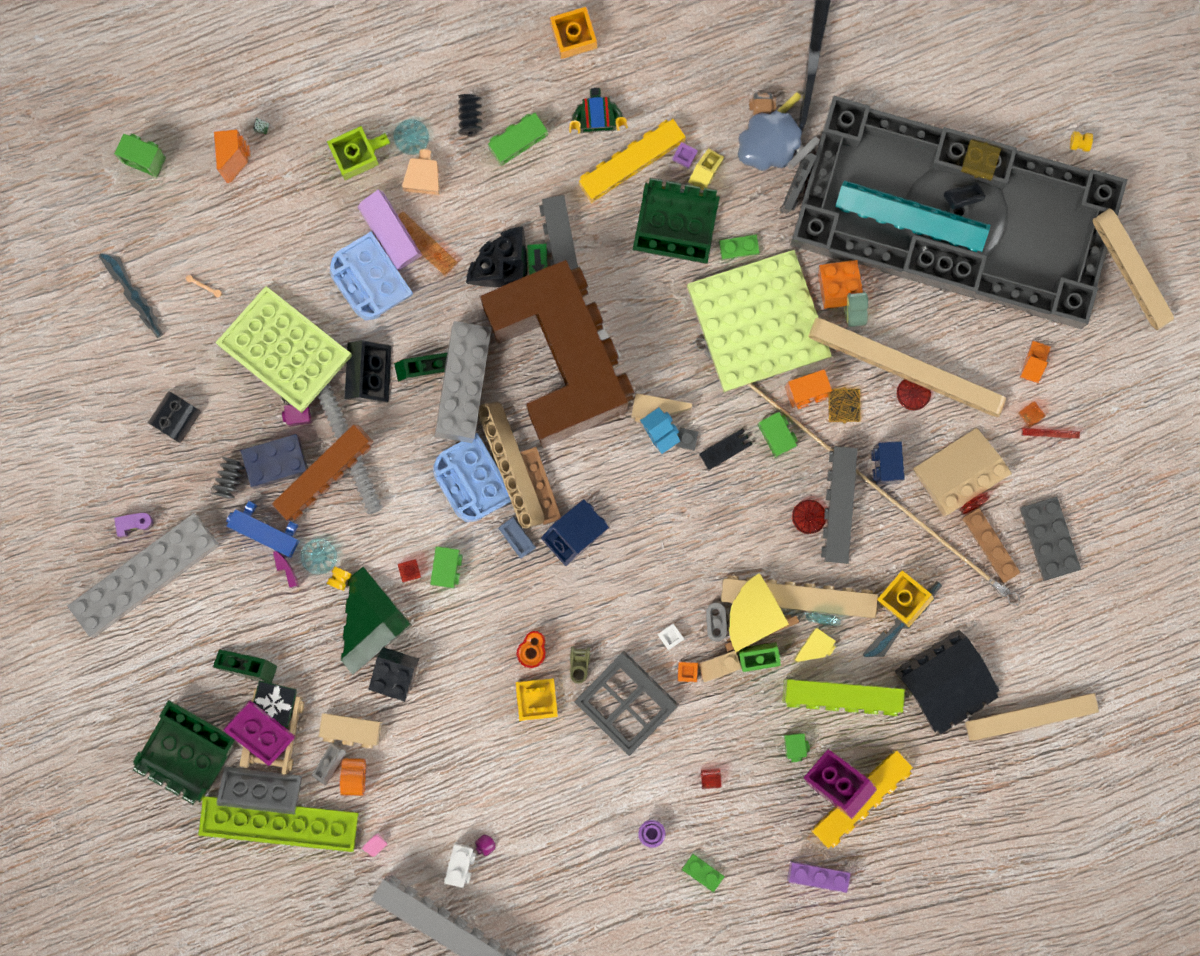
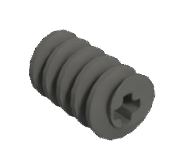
M222 457L226 463H220V467L224 470L217 472L222 477L215 478L219 485H213L212 488L217 492H211V494L226 499H235L231 492L238 489L233 484H240L236 477H242V474L238 470L245 469V467L236 460Z

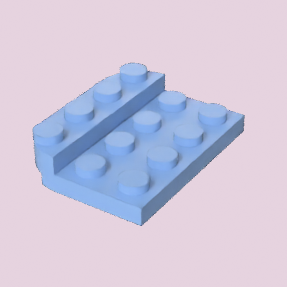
M372 232L367 233L337 251L331 260V278L353 311L366 321L379 318L381 314L413 296V292Z
M478 433L475 434L472 443L461 441L446 449L437 457L433 465L434 477L454 512L463 521H479L511 502L500 471Z

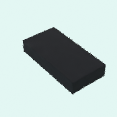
M977 182L945 191L943 195L953 210L983 201L986 198L985 193Z

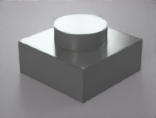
M680 428L678 434L680 442L676 444V447L695 451L698 431Z

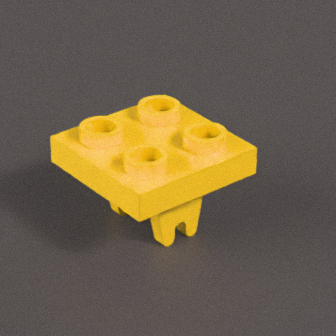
M554 678L515 682L519 721L558 717Z

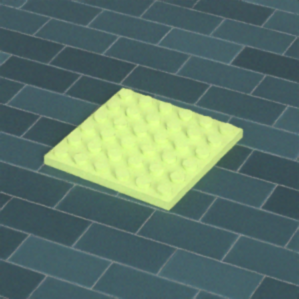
M795 250L687 284L723 392L832 357L828 346L808 337L814 320L818 318Z

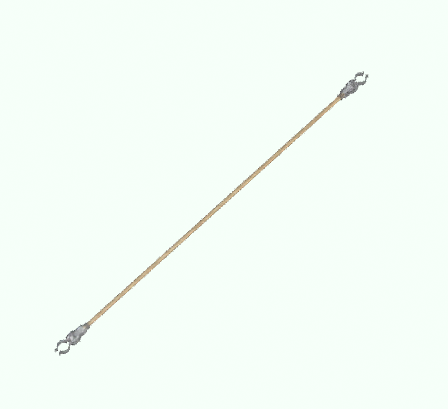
M706 343L707 349H706V351L704 352V354H705V356H707L709 359H712L711 354H710V351H709L708 346H707V343ZM752 383L748 384L749 387L756 391L760 396L767 400L771 405H773L776 409L783 413L787 418H789L792 422L799 426L803 431H805L808 435L815 439L824 448H826L828 451H833L832 448H830L826 443H824L821 439L814 435L810 430H808L805 426L798 422L794 417H792L789 413L782 409L778 404H776L773 400L766 396ZM856 469V474L987 579L999 595L1008 597L1007 600L1010 603L1009 596L1007 595L1016 593H1010L1009 587L992 577L990 578Z

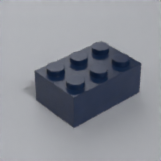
M297 434L240 450L249 483L253 489L301 476L308 469L300 437Z

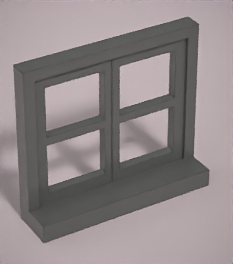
M625 651L574 701L628 756L679 706ZM620 668L638 685L625 701L606 684ZM602 686L621 704L607 719L589 702ZM643 691L662 708L648 724L629 706ZM626 709L644 726L630 742L612 725Z

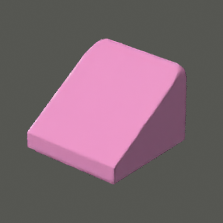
M376 834L362 849L374 857L387 846V842L379 834Z

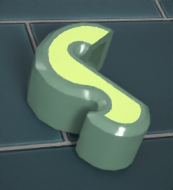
M865 291L857 294L848 293L847 306H844V315L849 327L867 324L868 296Z

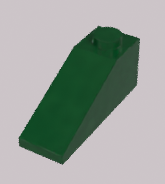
M447 352L403 359L394 363L398 382L444 373Z
M221 649L218 650L213 664L215 669L251 680L272 683L278 667L266 659Z

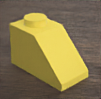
M708 148L697 163L688 182L694 186H700V189L704 191V187L707 188L724 157Z
M814 628L793 660L800 662L822 658L826 655L830 656L836 648L833 645L836 641L818 628Z

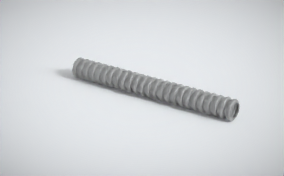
M327 384L318 394V399L321 400L322 409L326 411L324 414L328 416L327 421H330L329 425L332 427V432H335L334 437L338 440L348 430V424L345 423L346 419L342 417L344 414L340 412L341 407H338V401H335L337 398L333 396L332 386ZM359 456L357 458L358 462L353 467H348V470H351L350 475L354 477L352 480L356 482L357 491L361 493L359 496L363 498L364 508L368 510L366 513L373 514L382 510L383 506L379 504L381 501L377 499L376 490L372 488L374 485L370 483L371 478H368L369 473L365 471L366 467L363 466L364 462L361 461L362 457Z

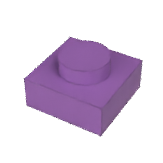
M681 142L672 161L689 169L698 150Z

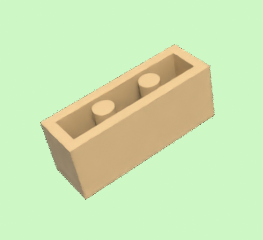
M322 713L318 737H323V741L334 743L335 739L342 740V744L351 746L354 745V742L362 743L361 747L373 749V745H378L382 722Z

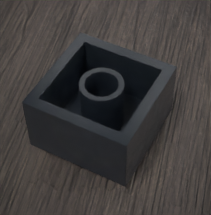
M382 647L376 659L368 690L405 702L411 691L419 658Z

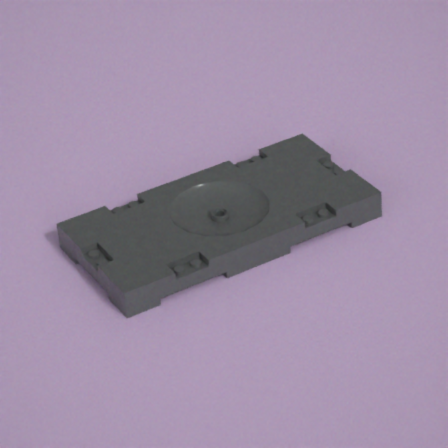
M833 96L790 246L842 261L857 260L858 264L881 270L880 272L984 302H994L1027 312L1026 314L1078 329L1088 325L1107 252V247L1092 220L1109 208L1118 216L1128 179L1093 169L1088 171L1018 151L1013 146L946 127L941 129L875 110L866 104ZM845 180L955 214L943 196L945 191L977 182L986 195L985 200L957 209L962 212V217L991 225L983 251L973 252L962 245L953 246L949 244V241L942 239L937 241L926 234L917 235L910 229H898L893 224H882L871 217L862 218L857 215L858 213L851 211L849 213L843 212L838 207H835L841 186Z

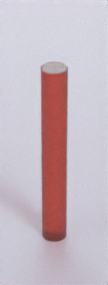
M1022 428L1021 435L1079 439L1080 431Z

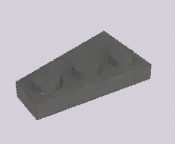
M809 153L801 160L780 209L781 212L787 214L796 208L798 203L796 199L805 187L804 182L812 170L816 155Z

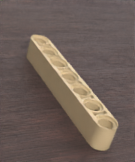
M1110 208L1092 220L1093 224L1149 323L1155 330H1159L1173 321L1174 316L1116 213Z
M499 402L482 404L479 406L478 416L518 521L523 528L541 525L544 521V514L504 409Z
M1095 693L969 720L965 724L969 741L1095 714L1099 712Z

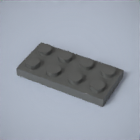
M1058 497L1019 508L1043 581L1081 570Z
M224 767L217 806L295 815L302 776Z

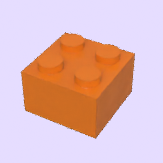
M857 260L819 265L818 279L824 309L847 306L848 293L857 294L863 292Z
M825 369L788 381L785 385L791 407H797L798 410L809 406L808 404L812 401L820 403L827 400L826 398L832 392Z

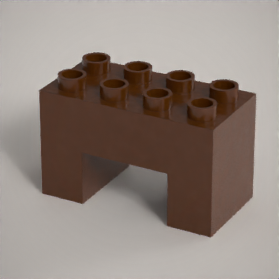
M567 260L480 296L483 310L498 344L541 327L566 387L525 403L542 448L627 413L628 401L633 400V394H635L626 372L618 376L615 374L613 367L619 364L617 360L619 356L611 337L601 340L598 332L604 330L602 325L604 321L596 302L594 301L586 305L583 297L589 294L587 291L588 284L580 266L570 270Z

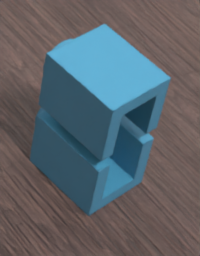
M658 407L641 419L640 422L652 443L663 454L679 443L680 439L677 436L679 433L678 429L673 423L671 424L673 421L668 412L663 413Z

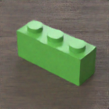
M536 113L532 115L527 114L517 125L512 124L505 129L506 132L499 136L497 134L489 140L488 147L502 167L546 138L548 130Z

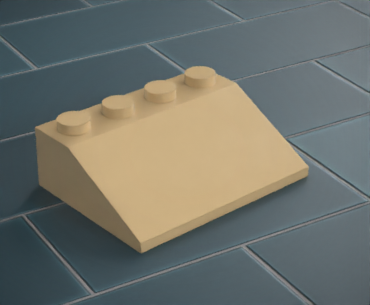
M977 428L913 468L944 517L1012 474L1001 456Z

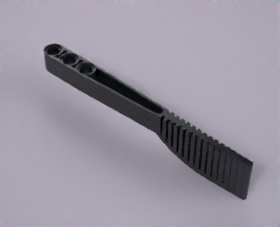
M814 0L798 126L802 133L809 112L831 0Z

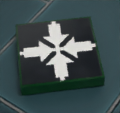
M259 680L253 703L283 727H288L297 689Z

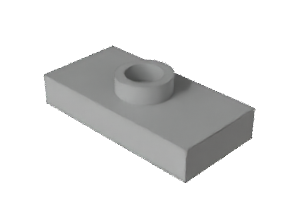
M815 136L805 146L801 144L794 151L796 155L787 163V167L792 170L820 143V140Z
M331 743L312 776L320 783L327 785L346 751L337 744Z

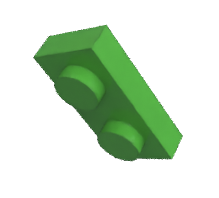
M757 235L719 240L722 260L760 254Z
M693 853L682 868L685 873L713 893L725 877Z

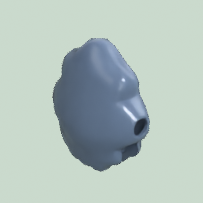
M774 111L771 114H756L749 120L748 129L739 134V160L743 164L755 167L760 171H766L771 166L784 168L792 160L794 151L801 146L802 131L789 113Z

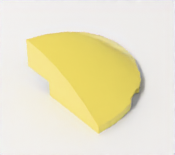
M760 573L751 578L741 588L731 606L729 634L735 652L788 625L784 614Z

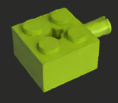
M362 126L327 141L344 180L379 166L374 154L375 150L390 144L386 133L371 140L367 139ZM354 151L356 155L352 156L351 152Z

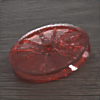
M904 379L898 385L896 395L899 403L904 408L915 411L924 408L931 398V390Z
M989 492L982 493L963 505L959 511L962 515L967 514L984 504L991 495H988Z
M815 500L799 502L792 512L794 526L804 534L817 533L825 525V509Z

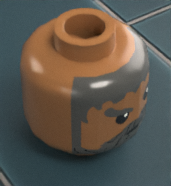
M756 92L753 95V99H749V110H753V115L759 113L771 114L776 111V97H773L771 92Z

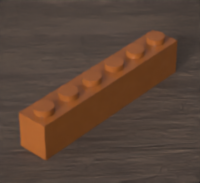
M353 424L272 505L286 521L298 520L303 515L302 511L306 507L313 506L317 501L316 498L320 494H325L331 488L329 485L334 480L338 481L344 475L343 472L358 462L357 458L361 454L365 455L370 451L374 441L359 425Z

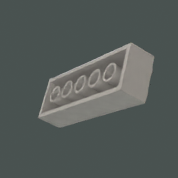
M453 321L434 437L468 443L473 442L491 327Z

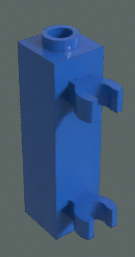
M248 501L243 513L236 509L234 512H230L226 520L228 523L227 527L292 558L300 542L293 538L298 528L297 524L290 521L285 533L262 523L251 517L257 505Z

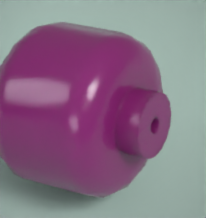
M482 835L475 841V846L477 847L475 850L479 855L482 853V855L488 856L496 849V844L489 835Z

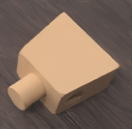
M420 149L419 159H410L402 184L404 192L440 195L437 161L430 160V150Z

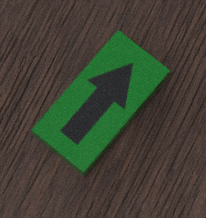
M546 244L527 245L529 275L547 268Z

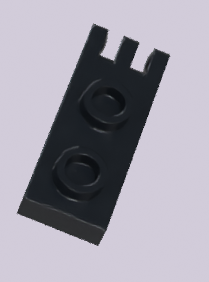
M743 428L699 454L708 471L753 445L751 441L744 445L743 442L749 438L748 435L742 438L739 437V435L745 432Z

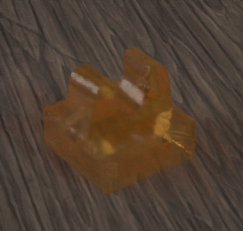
M1035 401L1018 412L1029 428L1046 417Z

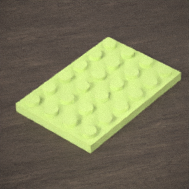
M267 286L264 287L215 342L301 413L352 357L349 351Z

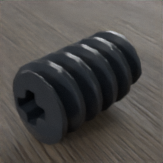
M474 94L458 95L460 98L458 105L461 106L458 108L460 113L458 116L460 120L459 127L461 128L459 134L464 136L477 135V131L482 130L481 126H477L478 123H482V119L477 118V116L482 115V112L477 111V109L482 108L481 104H477L478 101L482 100V97Z

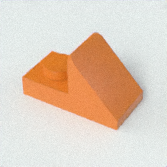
M1036 341L1031 342L1020 378L1039 383L1048 364L1046 361L1050 346Z

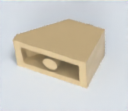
M735 651L698 664L704 682L742 669Z

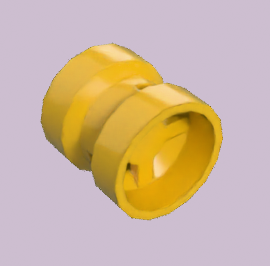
M1073 131L1070 138V150L1082 149L1083 152H1090L1093 134H1081L1078 131Z
M334 566L332 577L328 578L326 584L344 591L346 588L345 582L350 579L351 573Z

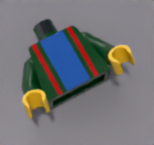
M600 88L589 89L590 98L583 99L582 104L576 107L569 123V133H571V130L576 129L578 134L616 131V128L617 131H620V126L628 128L627 119L624 118L622 111L615 102L610 101L609 97H601Z

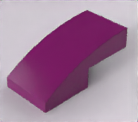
M273 552L277 571L286 572L289 588L299 587L297 577L289 562L280 552Z

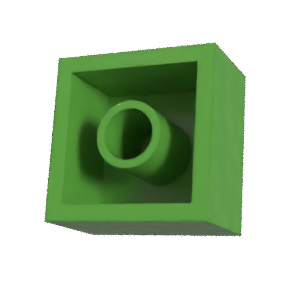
M123 133L114 153L123 164L156 178L166 159L162 150L158 148L159 145L151 141L143 142L139 136L130 133V136Z

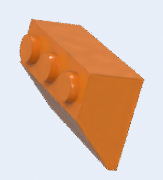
M238 130L215 131L217 170L226 183H231L248 163L250 147Z

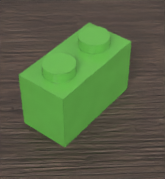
M780 412L757 424L775 458L796 448L798 440L794 432L789 431L787 427L789 423L785 415L781 416Z
M436 546L430 585L455 589V585L459 584L460 579L457 568L461 566L463 558L460 550Z
M776 642L744 647L739 650L742 672L781 666Z

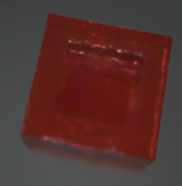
M417 559L398 564L402 583L422 578Z

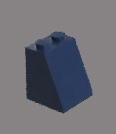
M583 499L551 525L541 539L565 566H568L601 537L609 527L606 521L594 511L593 506Z

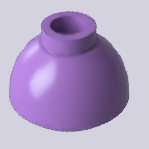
M656 820L644 822L638 831L641 843L650 848L661 845L666 835L664 826Z

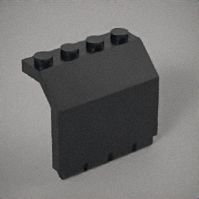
M960 630L950 633L948 637L940 642H936L931 648L919 653L915 658L907 663H903L895 670L897 676L914 696L931 729L934 732L938 731L940 735L952 728L951 722L957 725L968 718L966 712L972 715L984 707L983 701L988 705L999 698L997 692L1000 690L983 658L967 636Z

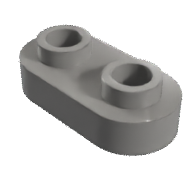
M713 603L706 610L707 635L712 641L718 642L723 640L727 634L726 610L722 604ZM714 609L719 610L718 616H713L712 611ZM715 628H718L720 630V635H714L713 630Z

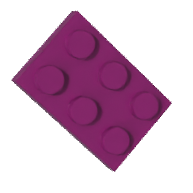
M251 700L244 705L224 728V732L268 766L295 739L294 734Z

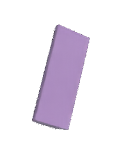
M377 190L358 205L362 216L398 271L422 256L384 192Z

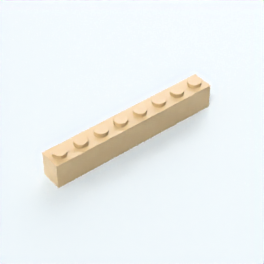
M727 575V579L722 580L720 602L733 604L741 588L751 578L746 577V581L739 580L738 576ZM766 579L765 581L780 609L876 618L878 595L873 594L872 590H861V593L854 592L853 588H842V591L834 590V586L823 585V589L815 588V584L804 583V587L796 586V582L785 581V585L777 584V580Z

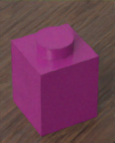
M292 405L284 406L285 411H282V419L289 427L312 424L310 406L302 413Z

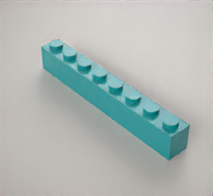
M845 180L841 186L835 206L843 212L849 213L851 211L858 213L857 215L862 218L871 217L879 223H890L898 229H910L917 235L926 234L937 241H941V239L949 241V244L953 246L962 245L973 252L983 251L991 226Z

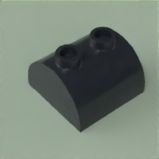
M168 391L147 423L181 443L201 411Z

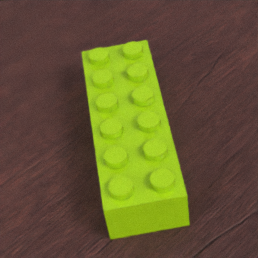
M784 679L782 703H787L786 707L800 708V704H804L806 709L819 710L820 706H825V710L839 711L840 707L845 708L844 712L859 713V709H864L865 714L878 715V711H883V715L898 716V712L903 713L905 689Z

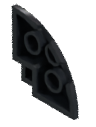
M524 227L508 229L501 232L500 237L494 241L486 242L480 248V254L475 262L472 261L469 266L466 283L476 286L500 288L526 277L527 253Z

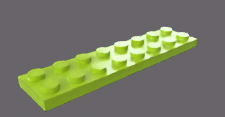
M205 796L203 798L198 836L354 852L358 812L297 806L295 815L217 806L218 797Z

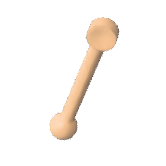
M192 275L186 276L187 282H193L197 284L198 286L212 292L214 296L217 298L222 296V292L220 290H214L206 286L205 284L193 279Z

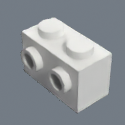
M458 843L454 844L445 884L464 888L465 883L469 884L471 872H468L470 864L474 865L476 853H473L474 847Z

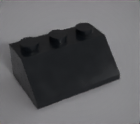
M363 340L347 342V351L352 354V357L346 362L344 399L361 402H389L392 346Z

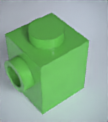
M804 733L783 735L786 759H791V762L803 761L802 757H807V753L810 752L809 741H805Z

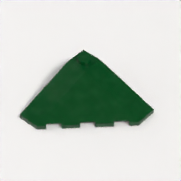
M364 567L360 568L348 579L349 597L346 598L345 613L347 618L346 626H344L343 630L344 650L341 653V661L353 675L377 656L382 647L386 648L412 626L410 621Z

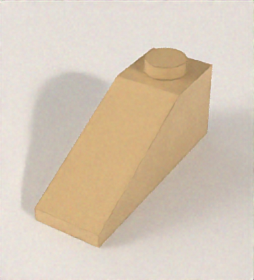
M636 393L631 418L635 419L634 422L641 423V419L658 407L663 413L668 412L671 416L691 410L692 404Z

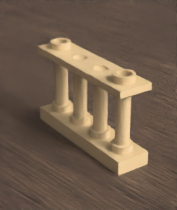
M256 689L253 692L252 702L254 701ZM296 696L293 704L292 721H289L288 727H285L290 729V732L296 735L299 714L303 713L305 702L302 701L303 697ZM294 740L286 747L284 760L276 758L271 764L272 766L283 767L281 774H288V771H292L294 759H291ZM243 746L239 766L247 768L254 762L265 764Z

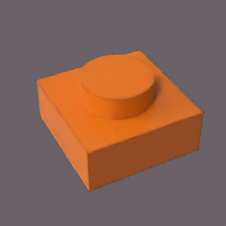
M678 662L677 681L697 682L698 663Z

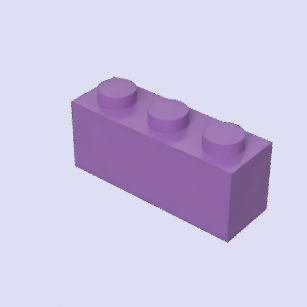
M790 861L787 881L847 893L850 872Z

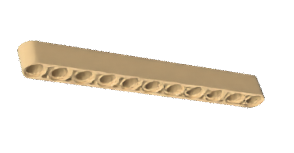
M815 318L808 337L814 341L994 417H1000L1006 398L1000 394L820 318Z

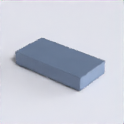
M514 517L498 528L520 559L536 549Z

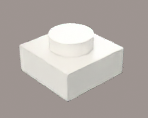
M674 624L657 634L668 650L684 640Z

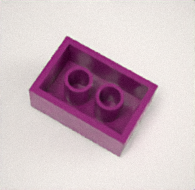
M830 749L826 750L803 777L813 790L851 819L854 818L877 790L868 778Z

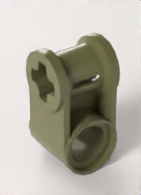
M571 646L570 678L576 684H582L587 679L590 660L589 647L587 649H577ZM576 670H582L584 678L576 680L573 677V673Z

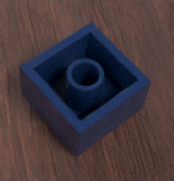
M902 441L876 444L873 450H871V461H875L872 477L873 481L876 480V485L899 484L904 481Z

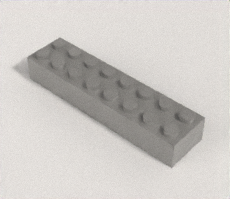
M193 513L67 605V607L88 636L95 638L220 545L199 516Z
M393 875L391 877L386 876L371 898L373 902L459 956L518 955L509 948L507 950L501 948V943L497 940L485 938L481 930L475 927L474 929L466 926L467 922L462 918L457 917L455 919L450 916L451 912L441 906L439 909L434 906V901L426 896L424 898L417 895L418 891L411 886L404 887L400 884L401 880Z

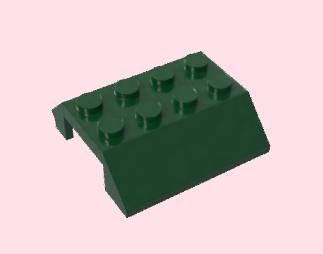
M650 177L649 183L645 182L632 251L708 264L720 196L716 195L717 190L704 187V191L701 193L700 186L685 184V189H681L682 183L667 181L666 186H663V180Z
M168 700L159 715L161 719L142 751H138L133 760L135 765L133 771L143 777L149 773L148 779L161 787L164 783H167L165 786L166 790L176 796H179L181 792L184 793L182 799L194 805L196 801L201 802L211 789L230 756L236 740L218 727Z

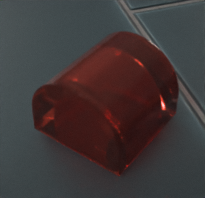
M720 768L700 770L702 789L721 788Z

